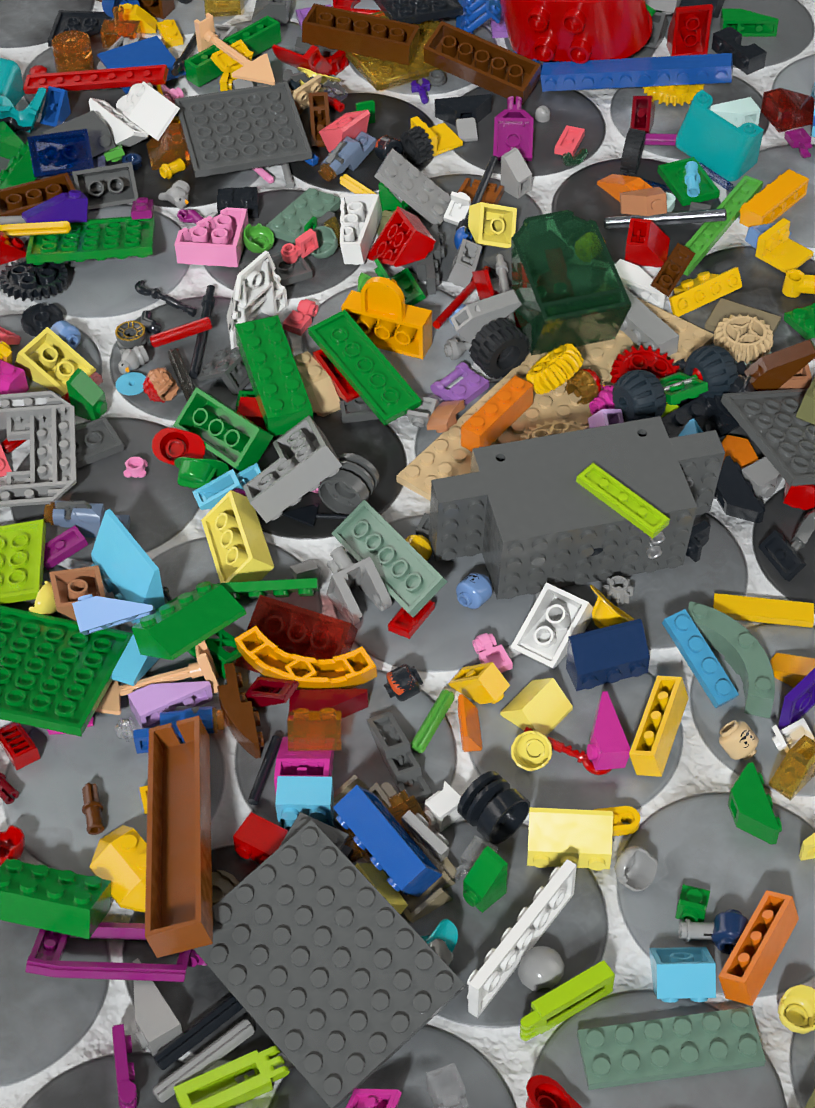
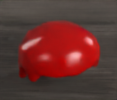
M14 825L8 826L5 832H0V866L6 859L19 860L23 854L25 835L22 829Z

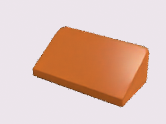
M459 694L458 717L462 750L464 752L481 751L483 747L478 709L463 694Z

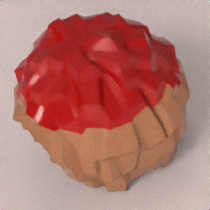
M158 367L150 370L145 378L143 391L148 395L150 401L164 403L165 401L172 400L177 395L179 387L175 379L171 377L172 374L166 368Z

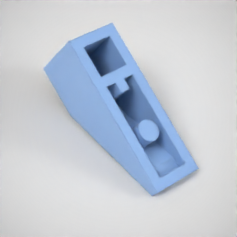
M92 594L81 596L78 598V602L72 603L80 633L83 635L156 613V609L152 605L100 596L93 597Z

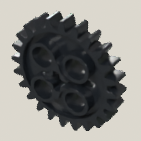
M18 259V263L11 262L12 266H5L6 270H1V289H3V293L8 294V297L14 296L15 300L22 297V301H25L27 298H30V301H33L34 298L42 300L43 296L50 298V294L57 295V291H63V287L67 286L69 281L67 267H65L64 263L45 262L42 265H34L33 263L27 264L26 260Z

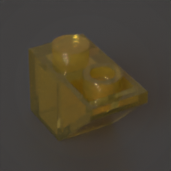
M804 735L788 751L769 782L770 787L790 801L815 776V741Z

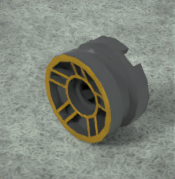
M126 321L117 326L115 335L119 350L133 349L134 346L138 347L140 345H143L145 349L147 337L143 324L137 321Z

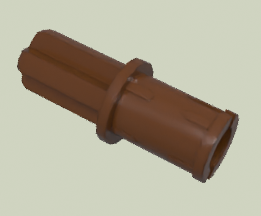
M87 783L82 788L84 801L82 812L86 817L88 834L97 835L104 831L101 813L104 808L103 804L100 803L98 786Z

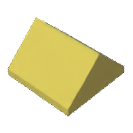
M547 678L532 680L500 712V715L522 730H525L527 726L532 728L533 731H538L547 736L573 710V706L555 679Z

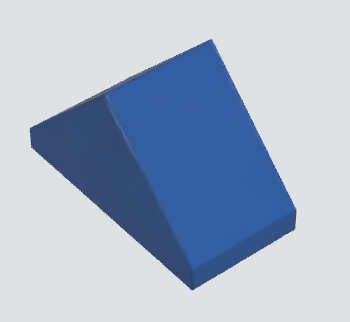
M49 86L40 124L55 127L66 120L71 114L67 90Z

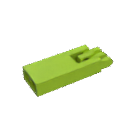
M604 960L531 1002V1013L524 1016L520 1021V1038L523 1041H528L538 1034H543L612 993L615 974Z
M272 1046L259 1053L255 1050L173 1088L180 1108H234L273 1090L272 1083L286 1077L290 1071L287 1066H282L285 1061L282 1056H278L280 1054L279 1048ZM252 1070L255 1074L249 1077L244 1075V1081L239 1084L235 1080L238 1076Z

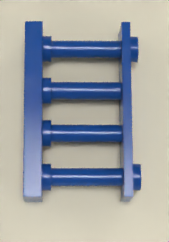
M458 0L459 4L463 7V15H458L456 18L457 28L473 34L474 30L490 18L497 24L500 22V0Z

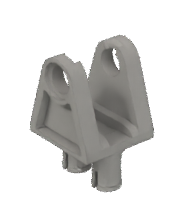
M343 546L337 547L330 553L333 559L327 566L333 575L331 576L326 595L351 626L361 622L359 618L362 617V613L349 589L353 586L355 588L360 586L380 611L392 606L390 595L370 556L357 563H353Z

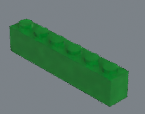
M267 15L222 41L231 45L241 39L247 48L253 52L252 57L271 48L274 44L276 45L281 42L280 22ZM212 45L186 59L184 62L187 80L200 87L222 75L223 72L211 60V55L220 49Z

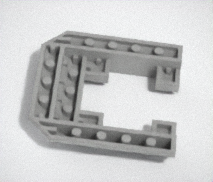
M52 391L1 394L0 430L7 429L8 441L30 440V470L7 472L6 485L0 486V508L52 504L77 483L75 408Z

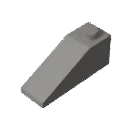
M767 457L741 469L745 481L748 480L753 487V494L757 499L761 500L771 497L783 479Z
M138 958L133 961V963H141ZM134 980L135 1022L138 1029L134 1035L141 1048L147 1047L152 1056H154L183 1033L181 1024L153 981Z

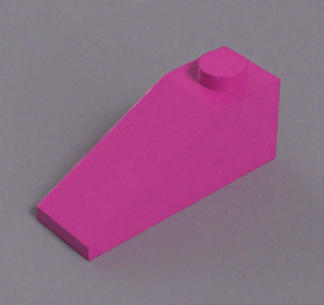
M603 691L596 709L590 741L587 745V756L589 760H592L595 770L625 768L631 748L607 691Z

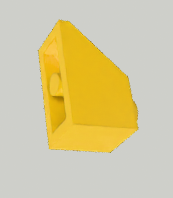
M126 3L119 5L117 15L120 34L156 33L157 19L137 4Z
M493 662L463 667L448 683L451 688L479 704H495L504 697V692L510 686Z

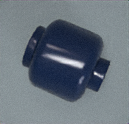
M734 909L717 914L713 921L712 942L719 951L726 954H731L749 922L740 911Z

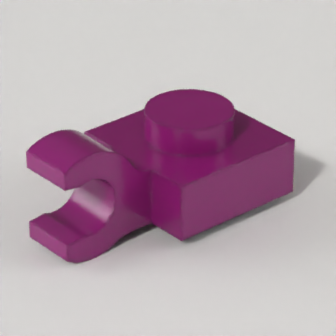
M803 128L786 131L784 138L792 148H799L802 158L811 157L808 151L809 148H812L809 134Z

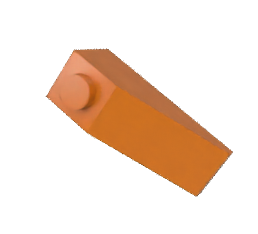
M611 174L597 181L599 187L619 202L620 193L653 188L640 177Z

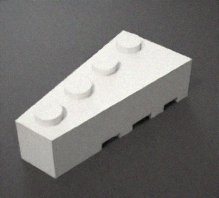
M340 194V247L344 264L364 265L382 217L379 194Z

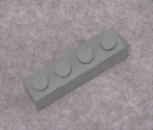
M623 288L604 297L603 314L619 330L631 338L638 346L642 345L644 350L651 346L653 352L659 348L660 355L668 353L667 357L677 352L679 335L630 291Z

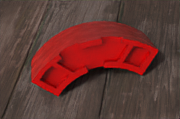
M275 44L272 46L275 56L281 62L295 68L302 67L322 75L336 76L349 65L346 52L338 50L332 56L325 57L321 55L319 47L314 45L304 55Z

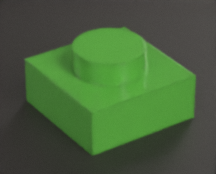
M122 144L103 152L106 161L111 160V162L119 161L125 155Z

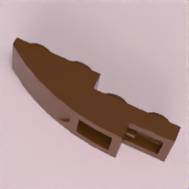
M677 243L651 283V286L669 297L696 253L686 246Z
M234 663L224 664L227 684L217 686L225 722L238 743L255 759L261 758L259 747H264L262 731L257 732L256 730L257 726H261L258 710L253 711L251 701L246 702L244 692L239 693L238 688L243 687L241 672L236 673Z

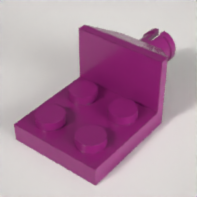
M514 96L508 97L507 109H504L494 119L493 156H496L498 161H501L502 155L513 148H517L524 161H532L534 118L525 110H522L521 97L516 96L515 105L513 104Z

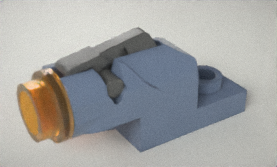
M363 131L355 139L346 136L321 163L318 170L320 176L330 182L343 173L346 168L354 171L374 149L377 142L376 138Z
M86 501L51 502V504H46L44 508L45 523L67 528L75 525L84 538H97L105 514L103 503H88ZM115 515L129 532L130 515Z

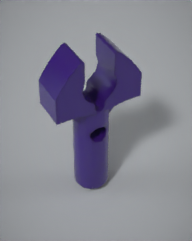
M422 78V85L420 86V84H417L416 79L411 82L412 93H419L423 104H427L429 101L426 91H430V82Z

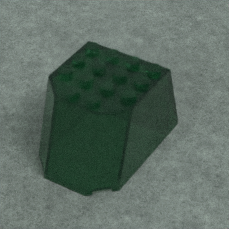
M570 210L526 217L519 231L516 234L514 233L511 238L512 289L516 291L522 303L514 312L522 332L529 339L531 356L551 352L554 348L568 343L577 347L615 339L631 308V302L596 221L591 219L589 221L574 216V212Z

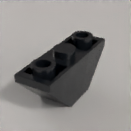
M491 94L434 99L435 117L456 126L457 119L475 118L477 124L491 113L492 96Z
M730 455L725 457L715 490L716 500L726 515L755 523L763 522L765 512L763 502L753 494V487L748 480L745 481L739 464L733 462Z

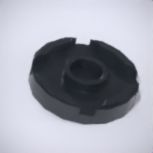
M43 303L35 304L23 312L21 326L25 333L31 336H38L45 328H51L56 322L64 321L63 312L54 304H49V306H44Z

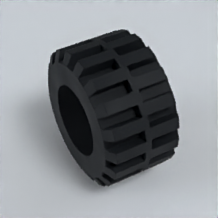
M499 318L496 321L489 322L486 326L484 325L480 332H477L469 350L471 359L490 378L499 379L500 377L504 378L512 369L520 366L525 361L526 355L529 353L530 342L528 337L511 320Z

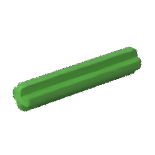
M444 689L440 693L411 742V749L419 754L425 751L454 701V693L452 691Z

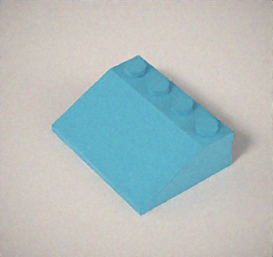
M110 509L106 510L91 553L93 561L91 566L99 565L103 585L108 593L112 592L115 599L152 605L155 609L165 604L159 568ZM137 619V620H134V621H131V622H132L133 624H134V623H139V622H140V619Z

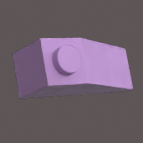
M209 681L150 684L127 694L131 711L142 729L159 725L161 712L174 711L177 706H201L213 700Z

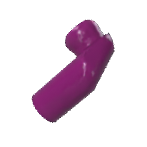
M180 209L177 212V217L183 223L196 224V222L204 219L195 210Z

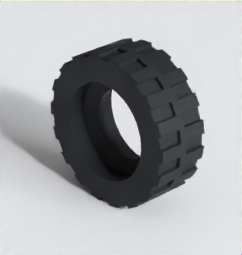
M629 128L622 153L621 172L637 174L646 132L644 130Z

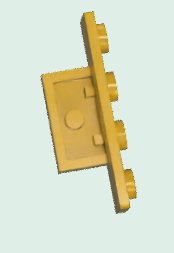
M734 267L721 274H710L709 271L699 273L695 279L682 281L681 285L674 288L675 295L669 297L673 315L680 317L742 288L738 267Z

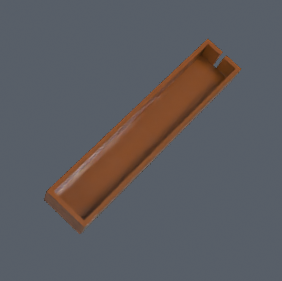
M199 715L176 721V725L185 741L183 744L172 723L149 729L145 938L157 958L213 944L210 736Z

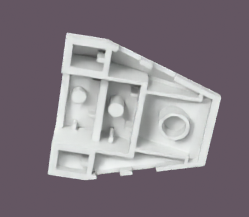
M264 251L237 275L227 313L231 350L238 347L235 324L252 321L261 312L271 317L277 316L288 307L287 291L280 284L281 278L275 273L276 267L267 251Z

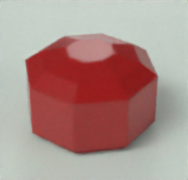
M35 65L29 70V75L48 73L47 68L42 65Z

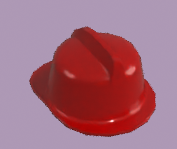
M168 427L156 433L152 440L154 455L160 461L167 464L175 465L174 460L179 457L203 459L206 447L204 441L199 435L192 432Z
M535 1075L527 1082L528 1098L526 1108H582L556 1080L549 1076Z

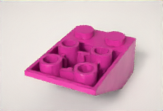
M283 737L276 758L274 774L275 793L278 776L332 777L335 737Z

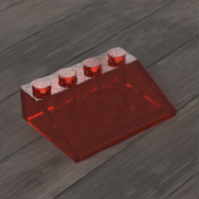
M259 595L247 628L248 631L257 626L263 635L284 652L291 655L311 657L316 660L333 659L335 656L349 653L358 629L352 623L263 595ZM243 656L236 659L235 666L261 674Z

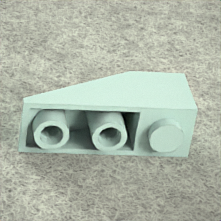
M751 97L715 104L709 108L737 128L748 122L756 125L759 124L761 109Z

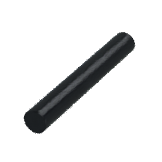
M273 735L247 800L251 805H257L281 744L282 738L277 735Z

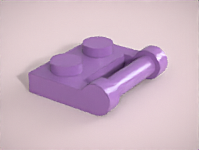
M461 362L455 367L454 371L441 381L434 382L430 388L433 394L442 400H464V405L466 406L489 388V380L469 369L466 363ZM460 376L463 377L462 380H460L457 384H455V385H454L453 387H451L449 390L445 389L448 385H450L452 382H454L457 378H459Z

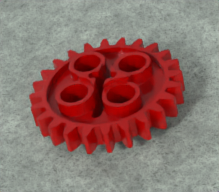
M642 345L639 346L638 350L631 346L630 351L624 349L623 353L618 354L616 360H614L610 375H612L610 382L616 383L622 375L632 370L648 371L658 379L678 373L677 371L680 367L672 365L674 359H666L668 353L660 355L659 348L653 352L651 346L647 350H644Z

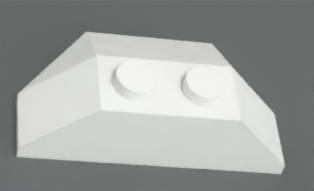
M89 99L90 111L94 110L108 127L115 146L122 144V146L130 147L148 139L149 134L139 128L105 100Z

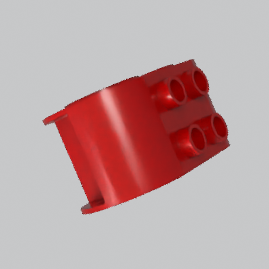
M500 0L512 49L517 54L531 60L537 59L543 62L573 61L583 64L588 60L625 59L639 51L647 43L653 29L652 17L646 9L645 0Z

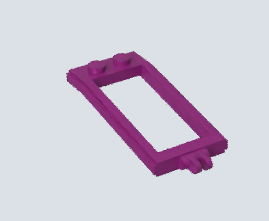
M101 922L90 938L146 940L145 924ZM40 929L31 954L28 957L25 972L54 978L184 982L188 967H195L196 965L206 966L207 964L194 949L180 952L177 964L61 961L68 939L81 937Z

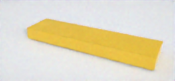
M714 593L713 608L734 620L813 628L814 603Z

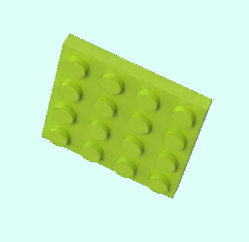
M44 519L0 526V605L36 599L39 590L42 588L46 536Z

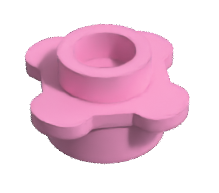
M131 457L125 462L126 470L123 472L125 477L142 478L146 476L145 467L148 466L146 460L140 457Z

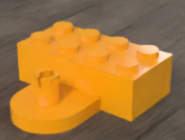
M384 277L368 279L361 292L351 290L341 306V310L348 312L377 348L423 360L432 345V310L405 304L404 294L394 279L390 280V278Z

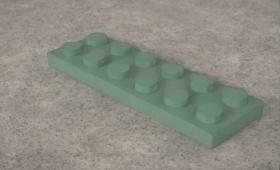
M363 500L331 533L358 562L370 556L388 593L412 617L448 582L366 500Z
M751 1006L577 1030V1039L588 1090L765 1066L766 1062Z

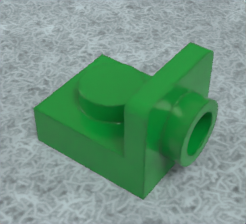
M683 884L675 918L683 921L689 919L690 922H704L710 891Z

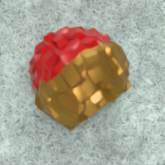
M579 369L568 380L565 390L568 395L574 392L575 396H582L577 404H588L601 391L599 376L591 369Z

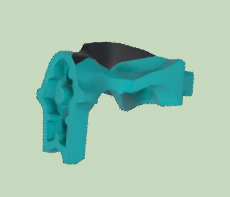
M43 87L38 88L33 100L23 111L16 110L7 97L0 96V122L4 121L13 132L23 130L31 133L38 119L47 89Z

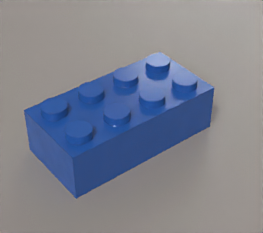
M356 785L333 807L338 813L337 821L346 830L349 828L355 834L353 837L355 843L362 850L367 849L371 853V862L380 871L384 869L390 876L387 879L388 883L397 892L401 890L405 895L411 894L419 898L442 876V873L372 792Z

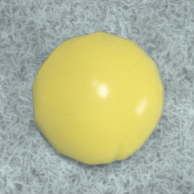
M45 581L44 586H42L37 594L35 604L29 607L28 612L51 616L56 612V605L51 582Z
M526 731L515 738L511 746V756L518 767L526 771H535L549 763L552 757V744L546 735L538 731Z
M802 984L793 986L780 999L778 1005L779 1019L790 1031L806 1034L815 1030V989L811 986Z

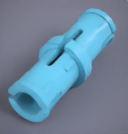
M689 161L685 165L686 175L684 177L685 184L687 185V195L689 197H697L700 194L699 183L701 181L698 174V164L694 161Z

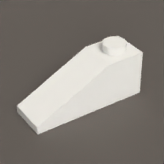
M619 259L608 272L607 283L619 289L626 288L634 296L660 309H665L666 295L651 286L653 279L638 265Z

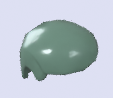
M327 226L314 228L313 231L316 232L319 248L310 254L318 259L330 257L336 252L338 247V240L333 229Z

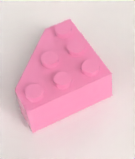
M227 207L220 211V215L213 218L208 216L196 222L197 226L187 229L185 227L179 230L175 241L177 263L238 267L244 248L243 230L249 224L247 209Z

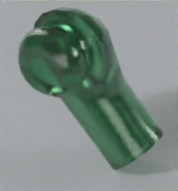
M582 148L575 156H572L570 152L564 153L561 157L563 164L568 167L580 165L588 156V151Z

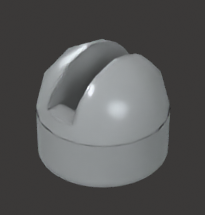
M544 105L537 108L535 119L538 122L549 121V108Z

